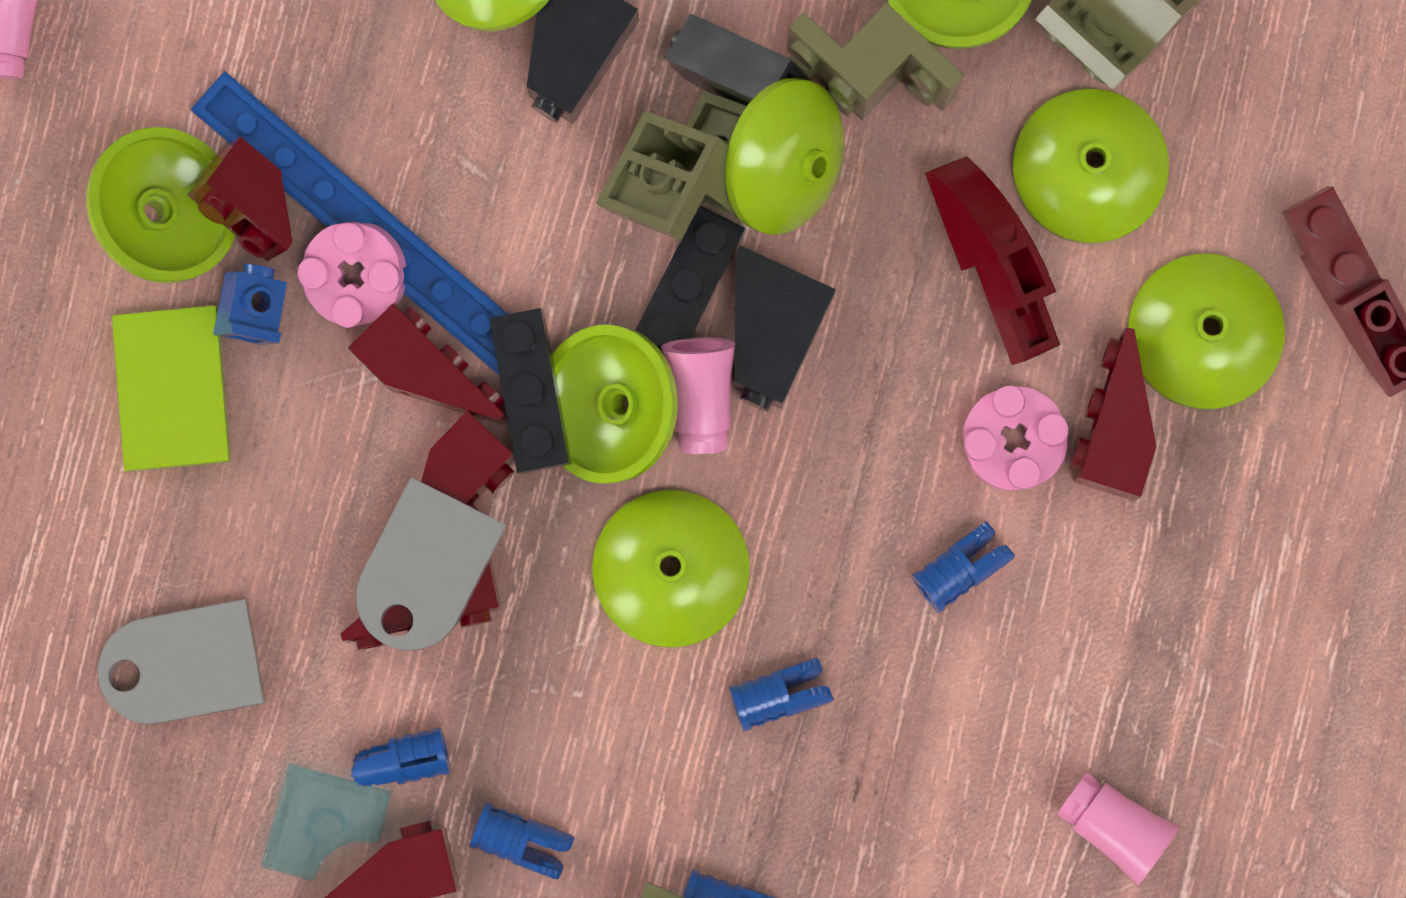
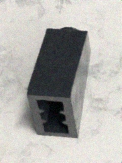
M549 0L537 12L526 86L529 97L534 100L531 107L555 123H558L562 117L573 124L639 22L638 9L624 0Z
M690 14L683 28L675 33L670 43V50L665 56V59L685 80L706 92L746 106L757 94L774 82L787 78L808 80L790 58L693 14Z
M740 245L735 258L734 388L743 391L740 396L742 401L768 412L771 405L782 409L834 298L836 289Z

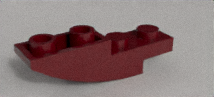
M968 156L925 172L960 269L963 271L972 267L976 268L1011 364L1025 362L1060 346L1043 299L1055 293L1056 289L1033 239L1002 192Z
M1326 186L1284 210L1282 213L1304 253L1300 258L1336 321L1387 396L1392 397L1406 389V313L1389 280L1380 277L1334 187Z

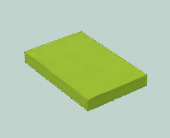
M216 305L112 315L125 472L231 463L221 336L213 335L218 311Z

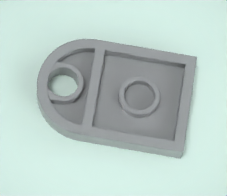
M411 477L357 584V610L362 623L369 633L383 644L405 651L423 650L444 640L458 624L507 525ZM402 605L411 611L413 625L405 635L392 636L384 628V615L391 607Z
M242 599L143 618L127 623L119 628L104 645L98 662V682L105 700L121 716L131 721L145 724H160L265 704L266 698L248 600ZM132 661L140 671V680L135 688L124 692L115 686L112 674L119 663Z

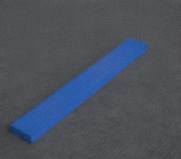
M224 71L190 109L193 114L228 144L241 136L281 170L284 192L326 228L339 223L356 221L377 225L387 231L399 244L404 254L406 267L403 268L404 295L500 376L489 318L508 315V313Z

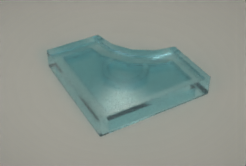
M289 764L260 867L311 881L314 880L323 861L339 847L357 841L379 842L393 791L373 785L371 787L358 786L357 782L347 778Z

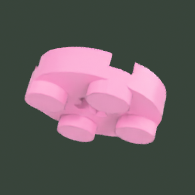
M354 221L335 224L318 233L308 245L297 273L298 279L304 287L305 295L313 308L325 319L337 323L339 326L349 328L373 323L392 303L395 306L399 304L405 289V284L403 285V268L406 267L399 244L387 231L377 225ZM346 262L350 265L360 262L363 265L364 270L361 272L360 277L364 283L361 287L355 283L348 285L345 282L343 266Z
M1004 386L985 395L972 408L963 427L964 452L970 469L985 484L1001 491L1028 490L1045 483L1060 468L1068 448V425L1062 417L1059 408L1046 395L1028 387ZM1019 425L1026 430L1024 438L1029 442V446L1026 451L1017 447L1010 453L1003 448L1007 440L1001 435V432L1005 427L1014 430Z

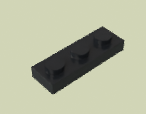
M699 206L635 331L651 340L661 352V346L665 343L692 338L745 233V228Z
M537 308L489 318L517 473L525 474L571 465L544 310Z

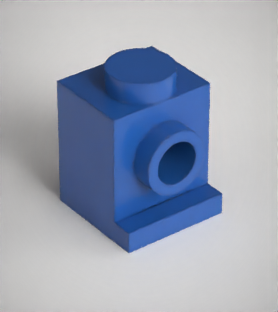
M244 264L242 272L224 273L213 335L258 345L279 344L281 333L278 331L287 282L273 279L274 269L255 264ZM255 293L261 295L259 311H256L251 304L252 296Z

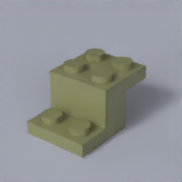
M1052 0L1035 20L1045 28L1046 35L1053 43L1062 48H1067L1083 63L1084 69L1089 76L1114 90L1150 58L1185 16L1203 0Z
M887 3L843 48L804 12L789 27L787 51L791 54L789 58L809 81L815 76L829 89L828 92L835 100L839 111L846 116L854 112L863 120L904 76L910 81L906 86L915 98L927 107L934 103L943 111L957 96L964 77L960 70Z
M703 91L686 125L644 110L596 204L607 212L680 241L700 204L737 217L732 209L726 190L725 163L732 133L747 106Z

